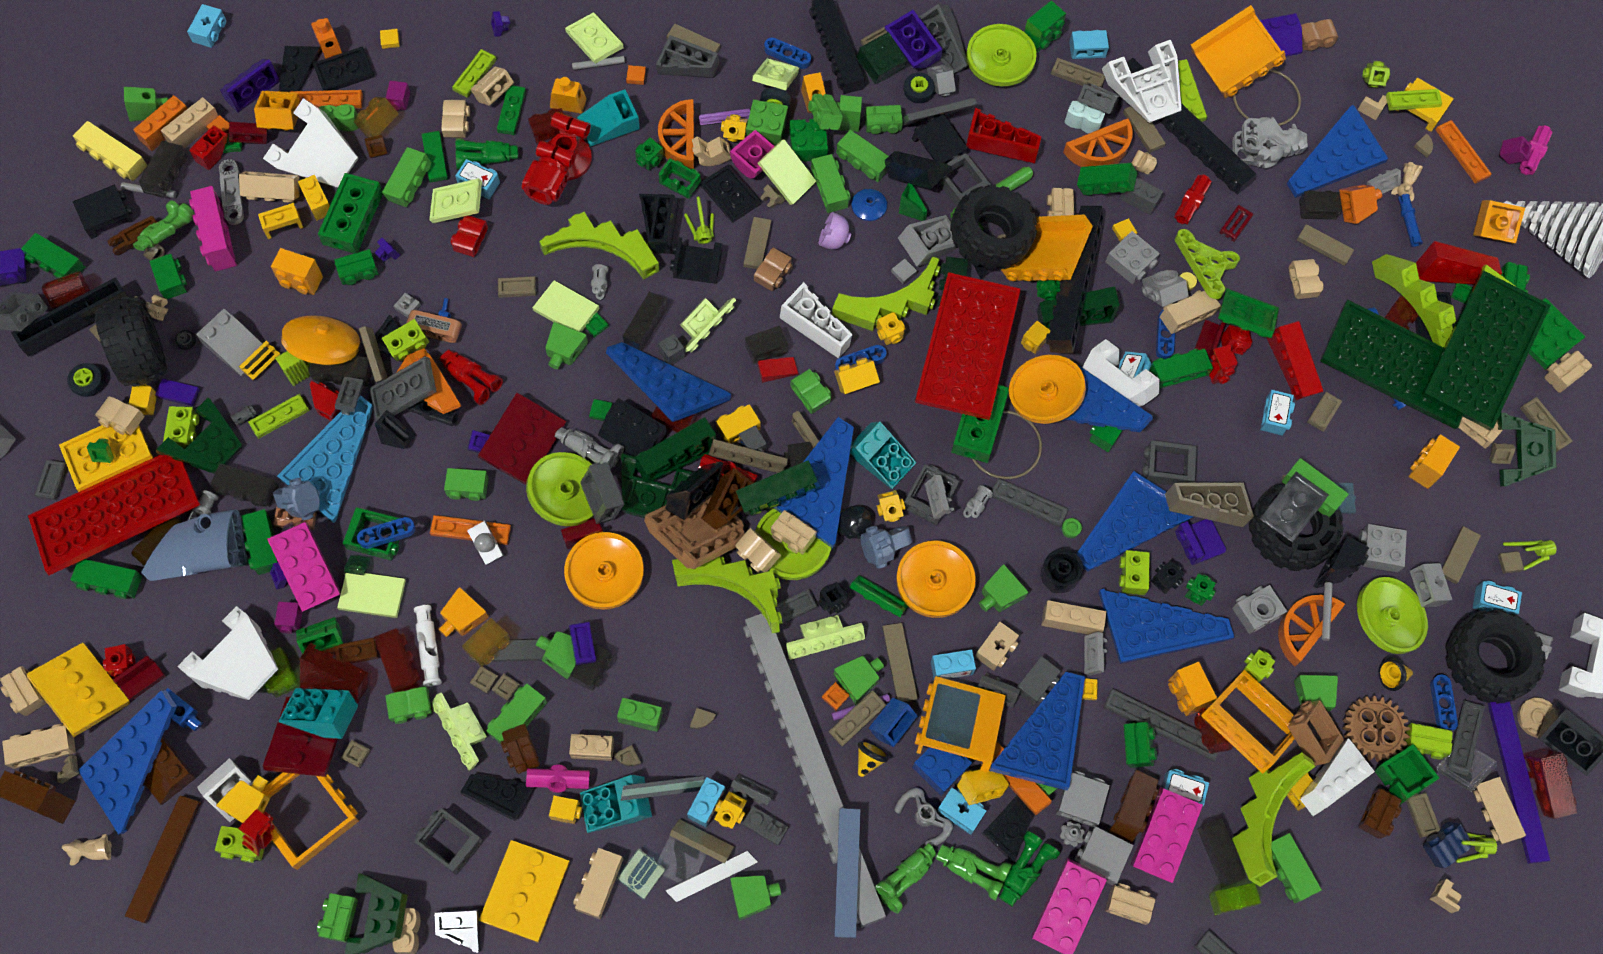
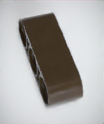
M176 516L157 525L135 546L131 553L132 556L145 566L167 532L174 525L183 521Z

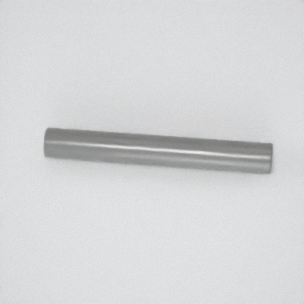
M624 56L605 58L596 64L592 60L572 63L573 70L621 64L625 63Z
M125 182L121 183V189L170 198H176L177 195L176 191Z
M1331 582L1324 583L1322 640L1324 641L1330 640L1333 583Z

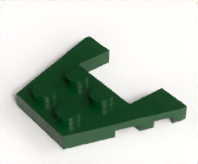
M207 398L196 409V412L209 421L210 424L186 449L168 437L156 449V452L160 455L170 456L179 462L184 461L193 467L217 474L242 448V444L211 399Z
M1500 413L1498 430H1517L1518 469H1501L1500 487L1509 486L1512 483L1525 480V478L1557 467L1555 429L1534 422L1531 423L1522 418L1510 416L1507 413Z
M622 454L623 513L645 518V515L665 506L667 494L671 490L676 489L679 483L683 480L685 481L692 472L677 468L671 486L654 481L646 484L643 478L634 476L636 457Z
M358 873L355 893L371 894L364 938H347L345 954H365L370 952V949L382 947L401 939L407 903V894L387 886L366 874Z

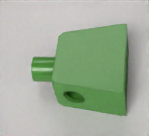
M124 87V103L130 122L145 120L168 100V98H157L156 91L153 88Z
M554 322L546 344L547 356L551 358L548 365L553 369H559L562 362L572 365L588 344L587 335Z
M1003 564L984 585L981 592L985 598L979 602V605L985 612L992 606L998 612H1002L1024 600L1028 591Z
M556 632L553 639L550 640L541 635L535 646L546 651L542 661L568 679L576 665L571 636L562 632Z
M861 656L835 668L833 675L856 705L878 684L880 678L877 672L884 668V665L879 658L868 663L865 657Z
M1299 675L1294 680L1300 705L1306 701L1320 700L1327 712L1334 709L1336 706L1338 676Z
M765 876L730 878L739 920L769 909L771 907L770 897L781 895L779 882L766 885Z

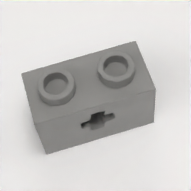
M1440 563L1422 564L1410 570L1421 607H1439L1452 600Z

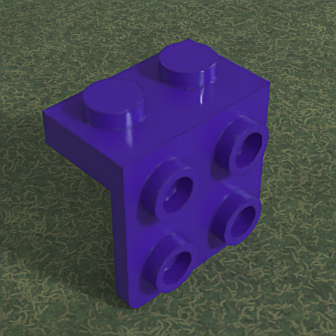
M21 248L0 251V286L27 282L26 259Z
M1205 519L1191 525L1186 521L1181 523L1175 531L1177 539L1181 542L1185 555L1191 565L1226 552V548L1212 520Z

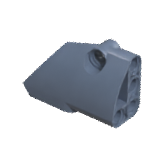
M233 509L202 514L199 517L174 525L157 545L141 573L149 581L246 565L247 554L239 511Z

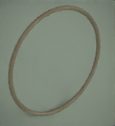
M1270 69L1269 72L1279 74L1286 78L1294 86L1298 95V107L1296 112L1288 120L1282 123H1278V125L1281 126L1290 122L1297 115L1301 106V96L1297 86L1288 76L1279 71ZM1236 94L1233 95V100L1236 108L1243 117L1248 119L1249 117L1242 112V110L1239 108L1237 104Z
M1003 410V413H1009L1021 417L1016 412ZM1024 419L1033 427L1039 440L1037 459L1027 471L1016 476H998L986 471L976 460L972 459L973 462L987 475L999 479H1015L1026 475L1036 466L1042 452V440L1035 425L1031 421Z

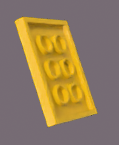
M101 425L59 444L78 492L153 458L140 425H138L132 435L126 433L122 435L111 426L106 428ZM98 439H108L107 443L111 447L114 459L111 463L92 462L87 450L88 444L90 442L96 443Z
M83 642L27 673L29 681L73 737L130 704L129 699L114 683L110 675Z
M511 840L479 921L539 943L570 861Z

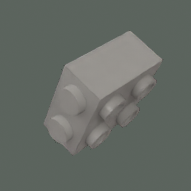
M1131 231L1109 252L1105 262L1133 285L1137 280L1141 281L1145 277L1148 269L1152 270L1158 264L1157 258L1160 253Z
M1368 524L1359 533V541L1369 547L1366 553L1369 557L1363 567L1397 573L1405 567L1407 531Z
M1073 771L1071 773L1069 789L1062 791L1056 815L1091 827H1097L1100 823L1110 785L1105 784V781L1102 779H1090L1085 777L1084 773Z
M1095 826L1091 831L1088 830L1083 839L1086 842L1083 850H1078L1075 860L1077 863L1104 875L1107 879L1106 883L1114 886L1120 878L1133 845Z

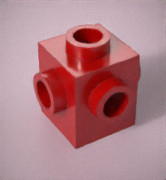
M1229 325L1221 335L1222 347L1232 345L1231 352L1243 355L1252 345L1250 330H1243L1240 327Z
M126 644L104 648V670L115 678L136 664L132 649Z

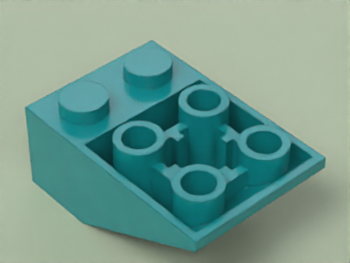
M625 89L608 95L577 117V119L591 124L589 135L586 138L590 146L640 129L639 117Z
M880 421L870 423L851 443L850 454L859 464L890 489H893L917 463Z
M295 688L278 721L323 738L342 739L358 705L348 690Z
M629 775L580 792L587 833L631 824L652 817L648 798L621 801L623 786L645 783L644 777Z

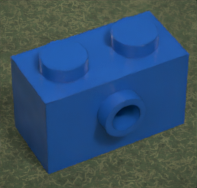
M892 698L868 729L879 741L894 747L918 716L907 703Z

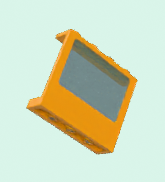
M935 676L933 684L929 683L926 694L930 695L929 700L925 699L922 711H925L926 714L925 716L921 715L919 728H922L921 733L917 732L914 743L918 745L916 753L920 754L922 747L927 746L982 761L980 771L988 773L993 761L1006 695Z

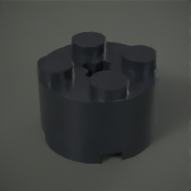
M1056 549L1048 554L1041 567V580L1052 593L1069 592L1077 585L1082 576L1083 563L1076 553L1066 549Z

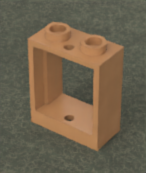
M1320 700L1302 703L1299 711L1292 717V721L1287 726L1303 753L1313 760L1315 766L1329 763L1344 741V738ZM1309 720L1314 726L1318 735L1320 736V742L1317 741L1311 729L1307 725Z

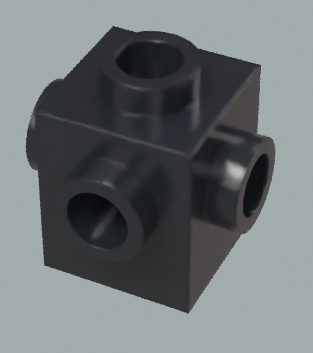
M1170 560L1166 565L1162 563L1155 570L1157 574L1152 578L1151 582L1162 593L1166 594L1172 587L1176 590L1182 584L1181 578L1185 573L1180 565Z
M836 582L821 589L818 602L824 611L827 610L829 614L834 612L837 614L846 608L848 595L845 589Z

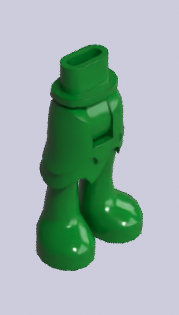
M456 138L455 140L457 170L461 168L466 159L472 162L478 161L486 165L518 159L517 145H509V143L487 140L486 143L465 141L462 138ZM472 150H473V151H481V153L465 152V151H472Z
M1029 831L1024 835L1025 847L1015 865L1011 866L1004 881L1005 886H1002L1003 891L999 896L1002 901L1011 907L1014 906L1017 900L1020 901V896H1023L1032 884L1038 880L1037 878L1041 875L1038 872L1048 860L1057 859L1060 854L1056 848L1044 843L1030 868H1025L1034 852L1043 842L1041 838Z

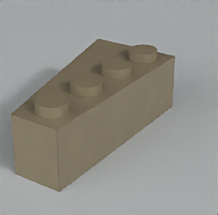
M1174 483L1165 493L1169 511L1239 527H1244L1254 517L1244 483Z

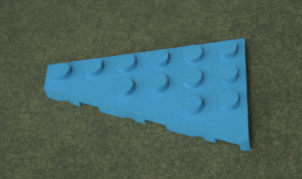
M362 396L359 397L355 412H350L349 416L342 414L341 411L277 476L287 486L290 485L289 481L295 478H301L302 481H310L320 491L318 511L332 523H335L373 411L372 404Z

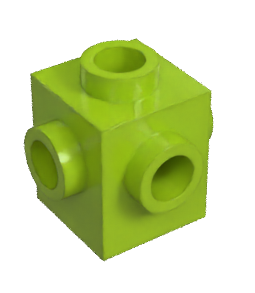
M1381 61L1367 63L1362 77L1368 83V86H1386L1390 76V68Z
M1257 650L1254 654L1251 652L1244 660L1246 666L1243 670L1245 669L1258 682L1262 681L1264 677L1268 678L1274 671L1272 666L1275 660L1265 651Z

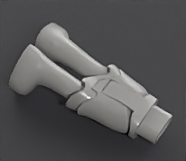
M561 427L555 433V437L560 439L563 445L577 452L583 458H590L595 463H608L610 470L612 466L615 467L624 450V446L620 444L614 445L611 449L604 448L593 441V438L589 437V435L577 430L573 432L571 428L566 430Z

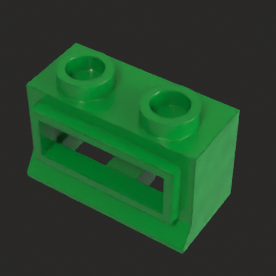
M669 158L658 174L659 184L689 200L701 182L698 171L690 169L680 161H674ZM673 173L691 184L685 187L680 184L679 180L675 178L672 180L669 176Z

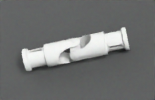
M421 605L414 608L417 616L416 631L419 642L421 669L424 670L425 681L423 685L425 687L437 686L442 683L438 674L439 659L435 641L434 622L431 621L430 611L432 607L430 605Z

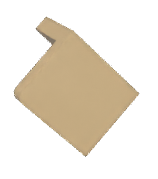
M1383 95L1379 102L1365 97L1358 111L1376 120L1387 103L1386 96Z
M1444 879L1438 882L1429 899L1450 913L1457 912L1460 909V906L1457 904L1461 899V894L1452 889L1454 883Z

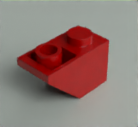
M213 125L189 150L195 162L210 170L221 159L228 134Z
M311 381L309 384L316 411L320 416L332 421L342 411L335 409L339 392L330 391L321 382L317 384Z

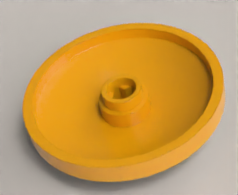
M302 316L290 320L282 329L281 342L284 348L293 356L310 363L322 365L340 364L353 359L359 351L360 338L357 332L346 323L330 317Z
M1042 355L1028 360L1016 370L1009 384V397L1015 411L1024 419L1040 424L1058 422L1072 415L1083 402L1086 392V383L1081 369L1072 360L1059 355Z
M600 532L581 539L573 546L565 561L564 576L567 587L575 599L590 608L606 610L619 607L634 597L643 581L644 566L640 552L630 540L619 534Z
M927 541L912 547L903 556L898 566L896 583L902 600L913 611L926 617L943 618L957 613L969 602L975 588V572L969 558L956 546L943 541Z

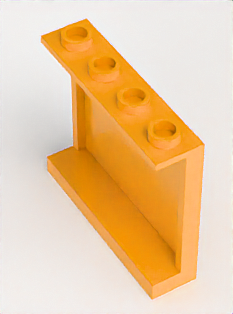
M1251 5L1191 44L1193 54L1224 98L1235 95L1239 89L1249 86L1256 78L1265 76L1270 69L1280 66L1286 60L1284 50H1280L1255 15V10Z
M1085 215L1036 217L1037 225L1035 230H1037V233L1028 253L1020 262L1011 265L1009 268L1001 269V271L1009 281L1071 280L1093 225Z

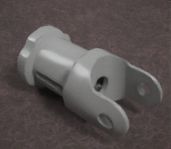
M597 264L592 267L593 279L591 280L592 292L596 294V298L602 300L607 288L606 273H608V267Z
M978 486L977 493L973 498H970L963 511L964 517L969 518L972 516L977 518L983 512L987 500L992 498V491L984 486Z
M202 490V496L199 500L200 505L193 508L189 520L195 518L198 514L212 513L210 510L219 497L212 492Z

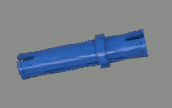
M1403 194L1398 197L1402 210L1400 212L1401 217L1404 218L1411 247H1417L1419 244L1422 245L1423 241L1415 218L1416 211L1412 207L1410 195Z

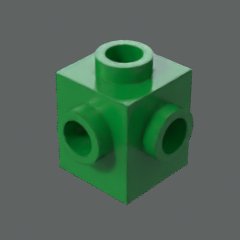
M652 138L638 145L635 150L637 164L649 171L653 167L658 166L661 159L664 158L663 147Z
M1037 280V297L1045 300L1056 299L1057 292H1060V281Z
M1197 574L1194 579L1190 578L1185 587L1188 590L1184 597L1202 606L1206 600L1211 601L1216 592L1213 590L1216 583L1206 575Z

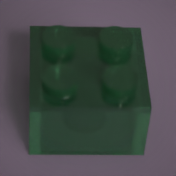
M889 32L860 47L856 56L875 85L904 69L907 58Z

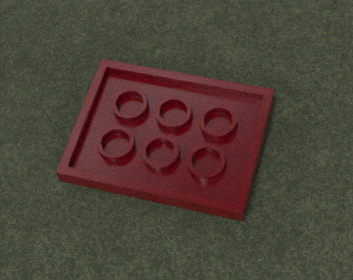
M516 393L477 457L526 485L531 469L541 458L547 455L556 440L555 433L561 427H564L566 421L521 394Z
M286 697L280 717L291 697ZM278 721L263 763V769L266 771L326 777L338 739L323 738Z

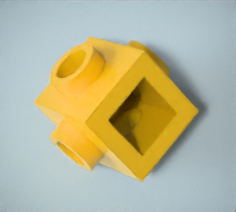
M735 114L727 116L721 124V132H724L723 137L733 142L745 139L748 119H743L740 115Z
M894 312L877 319L876 328L880 340H884L886 345L896 344L902 340L905 326L901 320H898Z
M896 490L877 495L879 505H876L879 516H883L885 521L894 522L899 520V517L904 516L902 510H905L903 498L899 499Z
M729 791L724 801L719 800L714 811L717 814L714 820L724 827L733 829L735 823L740 824L745 815V812L742 810L747 800Z

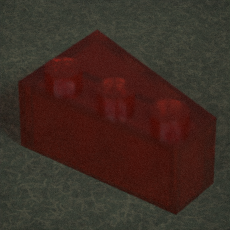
M310 643L300 657V688L348 690L356 703H358L368 688V672L347 661L342 663L334 659L333 654L330 652L325 654L315 649L316 645Z
M1545 749L1523 753L1530 772H1528L1529 778L1534 779L1537 790L1534 792L1543 815L1556 819L1576 814L1577 802L1572 793V780L1568 775V763L1564 753Z

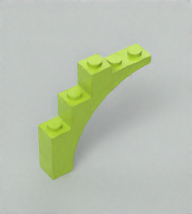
M585 212L573 215L568 219V227H563L558 232L547 235L539 241L544 255L574 247L595 248L622 258L636 269L643 280L659 272V263L638 229L629 231L621 237L611 220L601 223L594 228Z
M1388 254L1372 261L1375 278L1386 282L1403 295L1421 317L1432 341L1445 348L1453 331L1452 324L1456 322L1453 305L1438 301L1435 284L1419 279L1415 262Z
M932 257L923 273L907 287L897 292L869 298L852 297L839 293L832 308V316L873 331L875 325H877V319L893 312L898 320H901L902 317L906 318L909 309L927 315L928 310L933 309L936 299H933L934 291L932 290L935 282L932 280L934 276L938 277L941 267L938 266L939 258Z
M719 556L696 569L686 568L678 559L672 560L678 587L686 585H712L736 592L748 599L760 610L767 620L772 634L780 632L779 624L782 623L780 611L776 612L775 607H778L776 598H778V589H781L779 578L774 577L773 571L753 575L751 567H747L745 560L725 564L723 556Z
M1302 752L1293 756L1291 760L1283 765L1276 767L1272 772L1266 770L1262 774L1260 771H1257L1253 776L1249 777L1257 798L1240 808L1248 829L1241 831L1232 840L1249 880L1260 887L1277 877L1272 859L1271 843L1275 819L1281 804L1291 788L1306 773L1316 767L1313 760Z

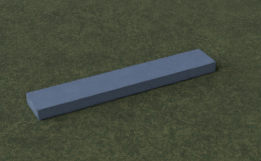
M839 808L835 938L856 939L860 809Z

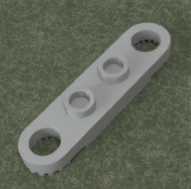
M227 159L219 164L224 218L227 223L237 225L244 219L243 202L239 188V167L234 160ZM228 166L234 167L233 170L229 172L224 171L225 168ZM233 212L238 213V216H236L237 218L235 219L229 218L230 214Z

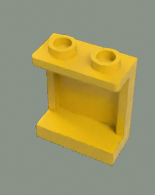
M1417 77L1414 83L1410 82L1404 91L1437 88ZM1440 90L1441 107L1406 109L1427 121L1428 125L1425 129L1432 132L1454 99Z

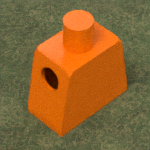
M328 18L318 19L311 23L325 59L341 54V48ZM331 41L332 46L326 47V43Z
M1357 185L1339 189L1344 222L1357 224L1376 212L1378 209L1377 200L1382 198L1381 190L1375 189L1374 186Z

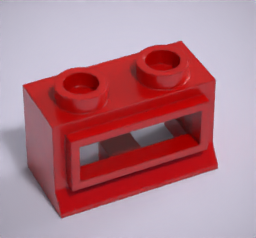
M1232 345L1213 349L1214 355L1211 356L1213 369L1209 374L1212 384L1227 383L1230 381V375L1235 373L1234 369L1238 362L1233 351L1231 352Z
M256 809L238 828L244 833L242 845L257 856L260 855V850L264 849L274 839L273 830L275 826L271 823L274 819L269 813L265 811L262 813Z

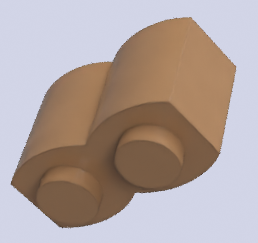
M1331 19L1301 25L1303 50L1312 51L1318 47L1329 48L1335 44L1338 38Z
M773 247L756 270L754 281L771 291L779 288L783 282L782 277L785 273L788 274L793 267L791 264L792 258Z

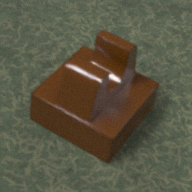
M382 135L364 139L370 158L387 154Z

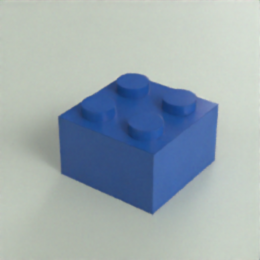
M943 734L937 739V741L953 745ZM929 747L914 762L912 768L942 796L970 768L972 762L967 757Z

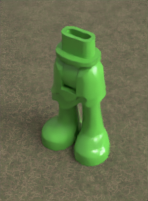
M170 200L166 204L168 215L163 220L157 223L154 222L146 227L137 237L138 241L133 246L140 251L155 247V245L170 235H174L176 229L189 224L193 220V210L185 203L179 206L175 201Z
M929 843L923 849H917L904 862L896 866L898 868L897 871L875 886L877 893L881 895L880 899L894 913L898 914L903 908L902 902L899 899L901 894L912 884L917 883L927 873L929 865H932V859L936 856V852Z
M943 844L936 857V860L944 863V867H948L949 870L962 877L965 881L971 884L974 882L983 887L988 892V896L995 901L1011 868L1009 863L1004 862L1000 866H995L978 858L976 854L962 848L954 849L953 846L949 848ZM976 868L994 877L998 881L990 880L976 873Z

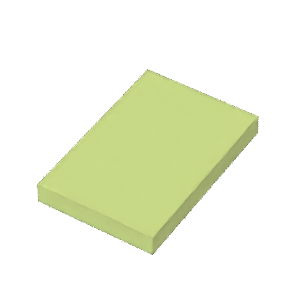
M594 12L565 28L566 33L594 64L624 48L623 43Z
M766 58L754 73L752 81L787 90L798 75L799 68Z
M784 139L758 162V165L790 205L794 204L816 182Z
M478 178L433 189L429 220L432 223L479 213L482 181Z
M555 280L532 307L533 311L550 321L579 332L584 330L591 318L600 309L599 305Z
M346 570L337 608L343 611L397 618L406 580Z

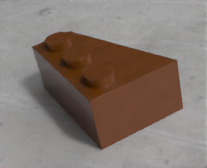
M735 468L727 472L720 478L701 519L715 530L728 523L743 510L736 490L751 485L753 482Z
M15 770L14 773L4 771L0 778V798L64 824L76 802L75 800L56 792L57 787L45 782L43 786L40 785L42 781L30 776L27 780L25 779L27 775Z
M1135 770L1129 779L1121 798L1118 812L1113 817L1114 823L1110 830H1108V833L1131 844L1139 832H1144L1147 822L1144 820L1152 811L1153 805L1150 803L1151 800H1155L1159 789L1156 786L1159 780Z

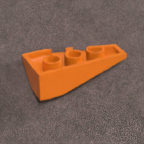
M425 348L406 356L397 372L425 356L430 358L437 392L423 399L427 402L428 406L442 414L461 407L441 371Z

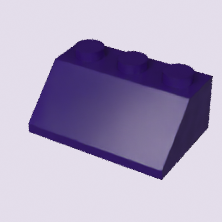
M914 10L884 27L913 68H927L941 59L943 49Z
M1296 13L1260 20L1280 50H1284L1286 57L1302 54V26Z
M261 59L248 70L239 74L233 81L227 83L220 91L225 101L239 113L258 99L261 91H269L280 81L272 62L269 59Z

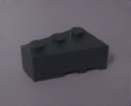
M639 194L648 243L652 252L671 253L678 212V203L675 196L669 194Z

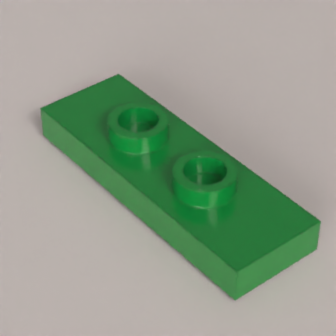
M511 85L507 89L497 126V133L515 135L526 94L525 87Z
M860 575L850 585L851 589L863 595L865 599L875 602L883 610L890 611L898 617H901L908 608L904 601Z

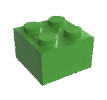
M753 99L746 127V137L756 130L771 144L776 146L783 139L788 117V106Z

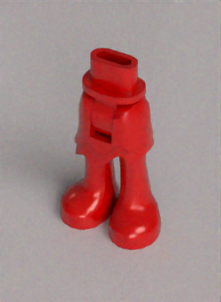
M448 349L439 359L457 381L463 382L472 389L474 401L478 405L485 404L490 397V391L493 393L497 392L503 384V379L500 376L486 373L481 370L482 367L459 355L458 352H452ZM473 378H479L486 386L480 384Z

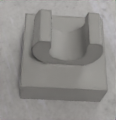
M404 293L394 305V309L408 318L410 311L417 310L421 304L407 293Z

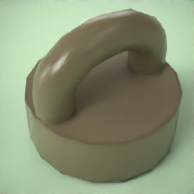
M157 244L155 247L146 248L143 255L147 259L153 260L156 259L154 256L158 250H160V254L156 258L164 256L165 250L161 245Z

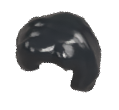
M857 505L842 509L840 511L837 534L846 536L847 539H861V534L866 532V528L871 527L870 513L865 508Z

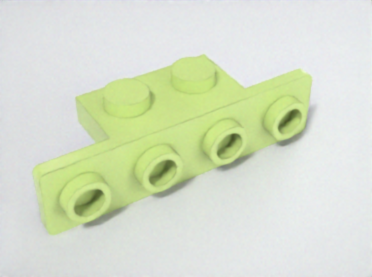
M705 298L684 319L680 326L692 337L684 346L685 353L694 351L698 347L697 342L700 339H705L710 334L709 329L712 326H717L722 321L721 316L724 313L728 314L734 308L735 298L729 299L719 310Z
M838 615L800 625L804 638L788 642L786 647L789 659H795L864 640V626L862 623L843 628Z
M438 693L432 701L433 710L438 714L443 728L451 737V742L457 748L462 763L466 765L468 770H472L479 762V759L471 745L484 741L487 736L468 703L450 709L443 694Z

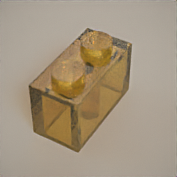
M375 97L370 100L369 106L357 114V118L353 122L367 138L378 136L399 113L386 98Z
M490 618L462 645V648L480 667H483L494 659V655L499 650H503L508 645L510 637L503 628Z

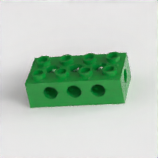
M344 173L318 232L322 245L350 253H358L383 195L378 181Z
M998 385L990 420L962 414L951 453L988 463L1008 396V387Z

